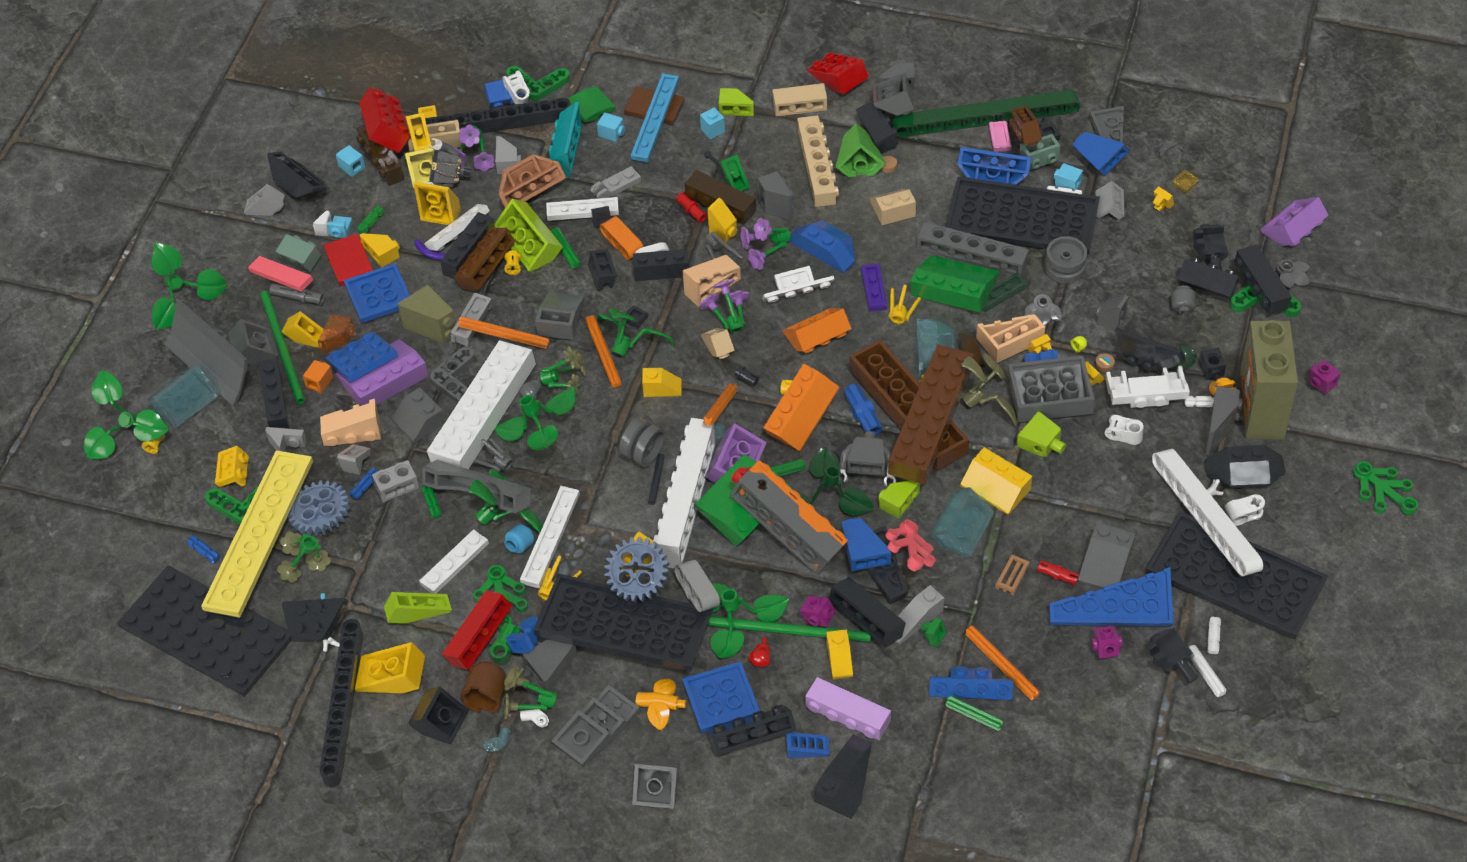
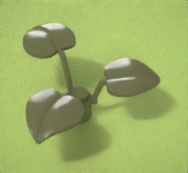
M984 353L983 358L985 362L993 369L992 373L986 377L979 364L971 356L966 357L962 366L971 370L979 380L973 388L962 396L965 403L970 408H973L979 402L983 404L996 399L1009 414L1015 427L1017 425L1016 412L1004 397H999L998 395L987 398L983 397L985 392L982 387L995 374L1001 379L1005 378L1003 369L990 355Z

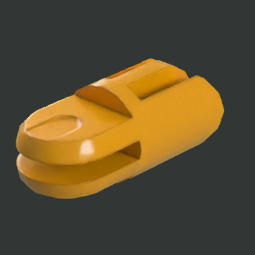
M1219 378L1211 382L1209 391L1215 396L1217 386L1236 389V387L1233 388V384L1236 383L1228 378Z

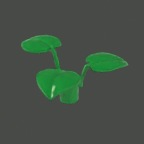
M154 244L151 265L157 274L166 275L164 283L169 287L168 291L171 296V301L166 297H161L153 306L152 322L154 328L162 329L171 327L176 311L173 289H179L182 284L198 287L197 295L202 299L211 300L224 292L227 287V281L220 273L212 269L200 272L197 277L198 283L182 280L174 271L182 265L181 254L167 244Z
M609 307L608 311L612 316L598 313V320H610L618 326L617 338L611 350L613 352L626 356L628 348H633L634 343L643 333L661 335L667 338L673 346L675 345L674 340L667 334L646 327L629 342L630 338L623 334L625 326L627 327V319L637 322L634 317Z
M104 370L99 372L91 388L94 400L103 405L110 402L122 414L118 418L119 425L107 432L102 427H95L87 433L84 440V450L88 459H104L109 457L114 452L116 445L114 438L109 434L123 427L135 426L134 435L141 441L156 440L170 430L161 416L153 410H143L136 415L134 412H127L126 409L114 403V401L122 398L123 387L120 381L110 372Z
M574 386L553 397L547 402L546 406L542 405L539 400H535L532 395L523 396L519 401L523 417H515L495 427L497 435L507 442L521 438L524 430L528 428L527 415L534 419L539 428V431L529 436L527 441L529 447L533 450H541L553 445L558 438L557 428L553 425L542 428L536 416L539 414L540 408L549 414L554 412L556 415H562L570 411L576 403Z
M495 469L489 470L490 476L509 481ZM478 479L471 483L469 493L476 494L487 502L475 514L482 524L487 525L492 519L497 521L500 517L512 513L505 511L497 514L499 511L496 506L497 500L492 495L491 490ZM529 508L520 511L521 516L540 534L543 527L538 516Z
M711 583L720 598V605L712 608L713 612H717L723 606L727 610L729 631L722 629L712 635L710 640L712 651L718 658H729L742 649L744 645L743 633L733 631L732 612L738 610L740 603L753 614L757 613L760 621L775 622L784 614L789 598L779 595H765L754 601L755 609H753L742 597L738 598L737 592L734 589H729L723 584Z

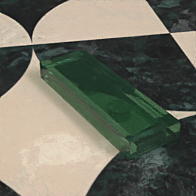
M1016 272L994 285L982 311L986 313L1028 288V283Z

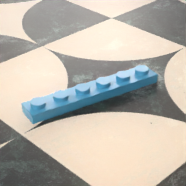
M662 73L631 153L632 160L649 162L679 83V76Z

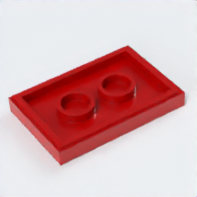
M358 234L323 244L339 286L345 285L344 280L373 271Z

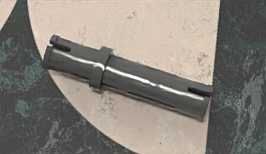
M274 283L270 286L271 295L300 300L302 303L309 302L319 305L324 303L325 296L322 293L311 292L309 289H304L301 292Z

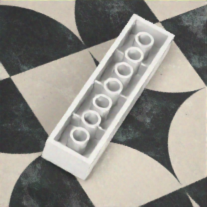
M498 341L428 448L427 453L430 462L439 460L462 468H470L484 446L481 439L488 440L536 365L532 349Z
M691 418L690 424L685 427L684 435L686 438L681 441V456H677V470L672 473L671 482L673 484L672 487H668L667 503L664 502L662 509L663 519H659L658 535L655 534L653 540L657 543L656 549L661 547L663 549L661 554L667 555V558L663 561L669 562L670 565L667 566L669 568H675L676 565L684 561L698 510L694 504L701 498L706 481L705 475L710 466L715 448L714 424L712 426L704 425L703 419Z

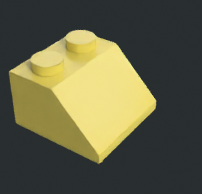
M426 148L404 153L413 188L414 182H429L434 149Z

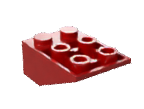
M833 52L826 54L823 59L814 62L811 67L806 69L808 73L821 83H824L830 90L845 94L869 78L863 59Z

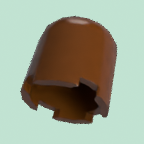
M485 661L473 665L460 694V698L464 700L463 705L477 713H481V710L489 711V714L497 712L505 691L504 682L507 677L505 671L494 662Z

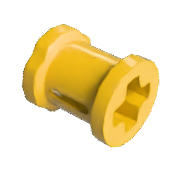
M517 251L507 252L505 254V272L509 275L519 274L521 271V266L519 265L521 254Z
M165 435L153 441H144L142 448L148 453L156 454L159 451L158 446L164 440Z

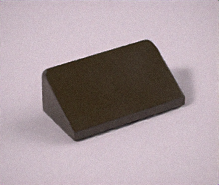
M959 333L958 345L960 350L973 353L974 360L979 366L985 367L976 336Z

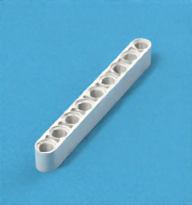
M1171 448L1154 453L1152 456L1154 467L1241 576L1262 571L1263 562L1261 557L1177 452Z

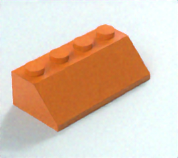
M803 364L763 428L771 437L801 452L840 387L819 371Z

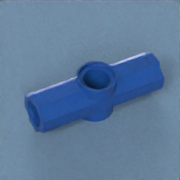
M848 385L844 390V395L851 406L854 419L860 422L865 432L871 431L877 436L882 431V425L875 415L873 403L870 399H866L859 385Z

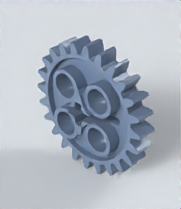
M319 481L318 485L312 482L311 487L305 485V490L299 491V495H297L287 516L295 531L299 530L300 534L306 532L307 535H311L314 532L315 536H318L319 532L325 535L327 529L332 532L333 526L340 527L338 522L345 521L343 516H348L347 510L350 509V500L342 486H337L336 482L331 485L329 481L325 485L322 481Z
M630 537V543L622 540L623 546L620 547L616 544L617 551H610L613 557L606 558L610 565L604 566L606 570H609L604 575L606 578H611L607 581V584L613 585L611 587L613 592L618 590V597L624 594L626 601L629 600L630 596L633 602H636L637 597L642 602H644V596L652 599L651 593L654 592L658 595L657 588L664 589L661 582L668 581L664 574L670 573L668 569H665L670 564L668 561H663L667 558V555L661 554L663 552L661 547L656 549V542L650 545L648 538H646L644 543L641 537H638L637 542L632 537ZM632 555L631 562L624 563L625 557ZM652 556L651 563L644 564V559ZM637 566H639L642 570H637V573H635L632 569H637ZM620 567H626L629 569L620 570ZM654 569V572L645 571V570ZM625 575H630V580L627 583H622V578ZM650 576V581L647 584H642L643 577Z

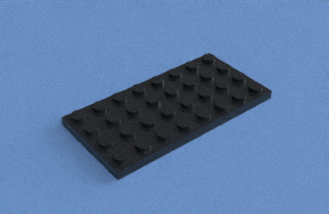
M957 177L946 227L1000 242L1045 249L1054 239L1061 236H1070L1083 242L1087 249V255H1089L1100 197Z
M1179 511L1147 566L1145 573H1158L1170 567L1171 585L1296 639L1323 589L1328 575L1248 541L1261 557L1263 569L1253 574L1241 576L1193 516Z
M168 565L117 622L118 626L245 697L292 641L289 630L246 607L241 617L203 611L202 603L210 587Z
M558 573L534 628L535 636L692 672L713 609L699 612L693 604L651 595L652 599L644 596V602L639 597H637L636 602H633L631 596L626 601L624 594L618 597V590L616 592L611 590L612 585Z

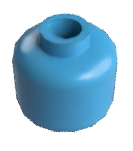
M522 524L516 525L505 535L506 548L517 554L524 552L534 542L532 530Z

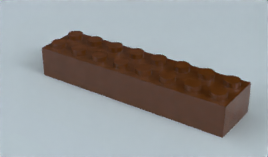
M880 339L850 355L849 370L896 425L902 429L920 383ZM953 421L950 423L933 465L936 471L968 454L969 439Z
M937 344L888 460L889 475L926 485L972 372L968 368L963 367L962 363L968 356L974 359L973 353Z

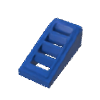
M803 733L786 734L788 758L830 756L828 736ZM823 742V749H819L818 743ZM802 743H806V748H802ZM810 743H814L815 749L810 748Z

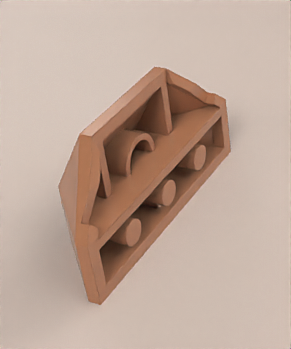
M532 154L503 170L499 197L506 208L511 199L526 201L562 181L566 176L559 162Z

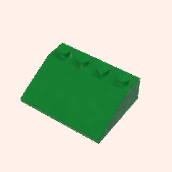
M930 255L916 268L910 280L911 296L981 313L1000 271Z
M745 454L694 504L735 547L759 524L749 512L730 496L736 485L731 480L734 472L739 467L751 468L757 462Z

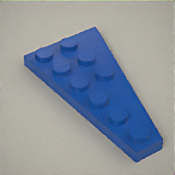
M1170 567L1158 573H1149L1141 578L1129 579L1109 585L1101 590L1094 592L1092 590L1081 596H1072L1052 602L1049 605L1050 625L1172 627L1173 606Z

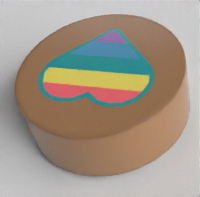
M1100 354L1096 357L1095 366L1101 372H1109L1114 368L1115 360L1110 354Z

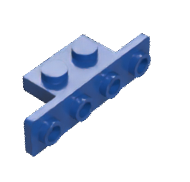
M951 667L950 677H930L929 696L931 697L954 696L956 698L1011 700L1013 695V680L992 679V669L985 667Z

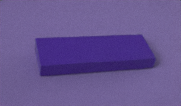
M880 265L861 266L869 312L887 310Z

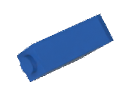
M1088 132L1078 136L1072 144L1104 176L1130 152L1122 142Z
M861 518L841 521V532L848 540L845 544V549L851 571L891 564V551Z

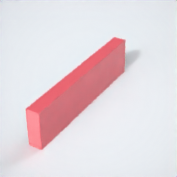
M261 256L248 267L251 273L301 292L313 281L312 276Z

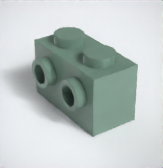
M1053 134L1042 137V141H1038L1036 145L1028 146V144H1021L1019 156L1031 157L1029 170L1036 169L1059 160L1060 144Z
M288 234L285 235L275 251L282 261L308 272H311L321 256L316 244L311 241L307 243L296 235L292 237Z

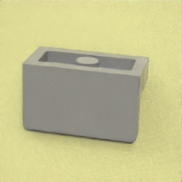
M1113 181L1097 189L1096 196L1100 197L1096 217L1100 219L1110 213L1118 220L1123 218L1124 190Z

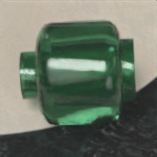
M1180 344L1175 347L1182 350L1186 360L1171 368L1175 370L1178 369V366H1182L1184 372L1196 363L1197 354L1189 344L1187 346Z

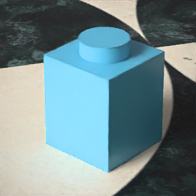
M715 107L700 114L701 130L710 139L725 132L724 117Z
M604 112L597 123L598 136L617 142L620 136H623L625 133L623 118Z
M350 145L336 154L338 167L351 177L365 168L363 155Z
M1063 163L1061 168L1055 171V187L1070 188L1072 191H1075L1082 183L1083 170Z

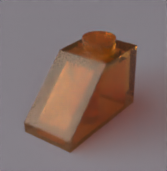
M330 314L318 340L322 354L347 344L351 336H354L355 326L351 317Z

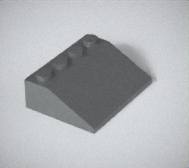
M1083 355L1008 364L1017 422L1030 421L1038 411L1048 419L1093 414L1095 398Z

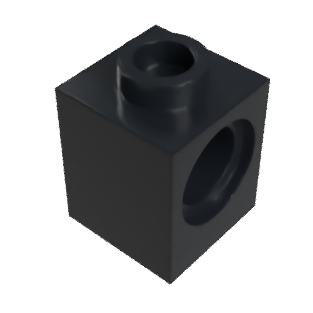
M1220 348L1202 350L1199 364L1205 379L1224 377L1226 363Z

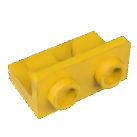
M238 446L218 452L215 484L218 487H222L236 482L241 487L245 486L249 461L248 454Z

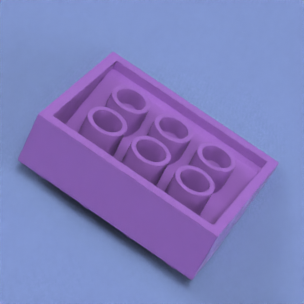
M399 339L390 344L398 353V357L351 383L339 373H336L335 376L357 404L362 406L375 398L377 405L427 378L428 373L424 360L414 349Z

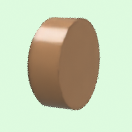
M884 156L886 164L880 170L885 173L894 172L897 169L896 158Z

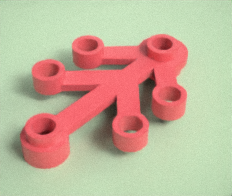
M906 519L900 523L899 528L889 529L885 534L886 538L890 540L887 546L888 549L897 553L901 547L908 546L910 557L907 560V566L912 571L920 570L924 564L932 567L936 562L935 557L931 555L934 550L933 546L917 534V524ZM900 535H904V536L906 537V538L897 540L898 536H900Z

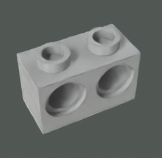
M408 460L372 474L374 485L383 502L419 488L417 477Z

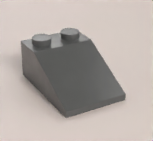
M1217 386L1205 455H1210L1233 429L1234 421L1239 420L1243 398H1239L1240 390Z
M1097 522L1078 577V582L1099 589L1121 582L1134 547L1136 533Z

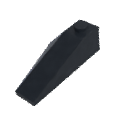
M854 734L851 736L815 786L814 802L850 819L853 818L862 802L872 746L871 742Z

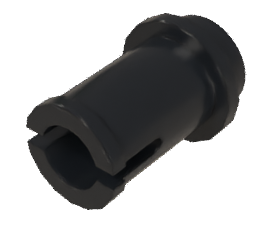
M739 366L734 374L737 380L741 379L752 387L757 385L760 378L746 370L745 366Z

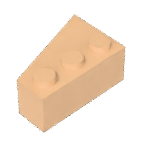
M724 255L683 270L684 294L699 307L700 303L707 296L722 292L721 288H713V285L734 279L735 281L729 285L731 286L741 279L740 267L731 258Z
M1035 314L1012 318V321L1006 322L998 320L994 321V324L988 325L980 323L977 324L976 339L994 361L998 363L1028 349L1032 340L1045 335V326Z
M375 398L362 406L356 404L351 410L345 412L339 410L320 417L321 437L324 446L353 444L381 439L380 419Z

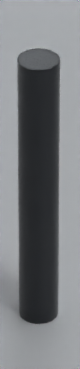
M661 453L657 455L648 499L650 505H655L665 458V455Z

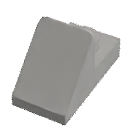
M266 427L268 440L276 451L285 452L286 446L294 448L306 446L307 441L304 430Z
M352 444L340 452L337 458L342 470L360 475L362 461L370 456L371 448Z

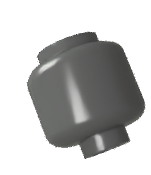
M1179 286L1172 292V309L1179 312L1181 315H1187L1196 308V294L1189 286Z

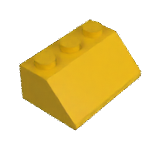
M984 447L972 460L960 486L1009 515L1031 490L1032 475Z

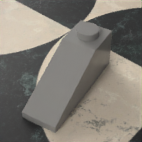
M931 585L915 596L898 615V617L906 622L903 637L895 641L898 645L921 629L924 622H930L943 612L944 597Z

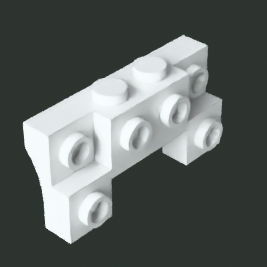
M1178 366L1177 372L1168 373L1167 368H1163L1161 376L1128 378V382L1125 371H1121L1120 377H1111L1110 372H1106L1105 381L1112 405L1130 403V408H1143L1147 406L1169 405V400L1189 398L1190 391L1182 366Z

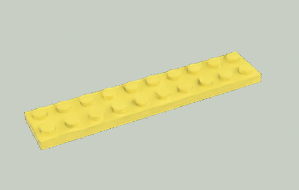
M282 451L275 452L202 603L203 611L241 617L313 463L311 456Z

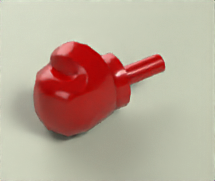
M766 637L762 638V643L758 644L749 655V662L755 667H767L770 665V647L766 645Z

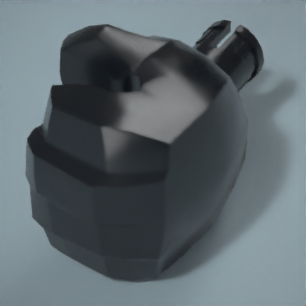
M1202 224L1199 228L1193 230V247L1201 260L1210 262V264L1219 267L1218 270L1222 271L1221 260L1228 257V249L1225 246L1224 226Z
M1174 627L1156 633L1150 638L1146 649L1153 657V663L1168 672L1179 670L1188 684L1199 678L1189 664V661L1194 657V653L1186 646Z

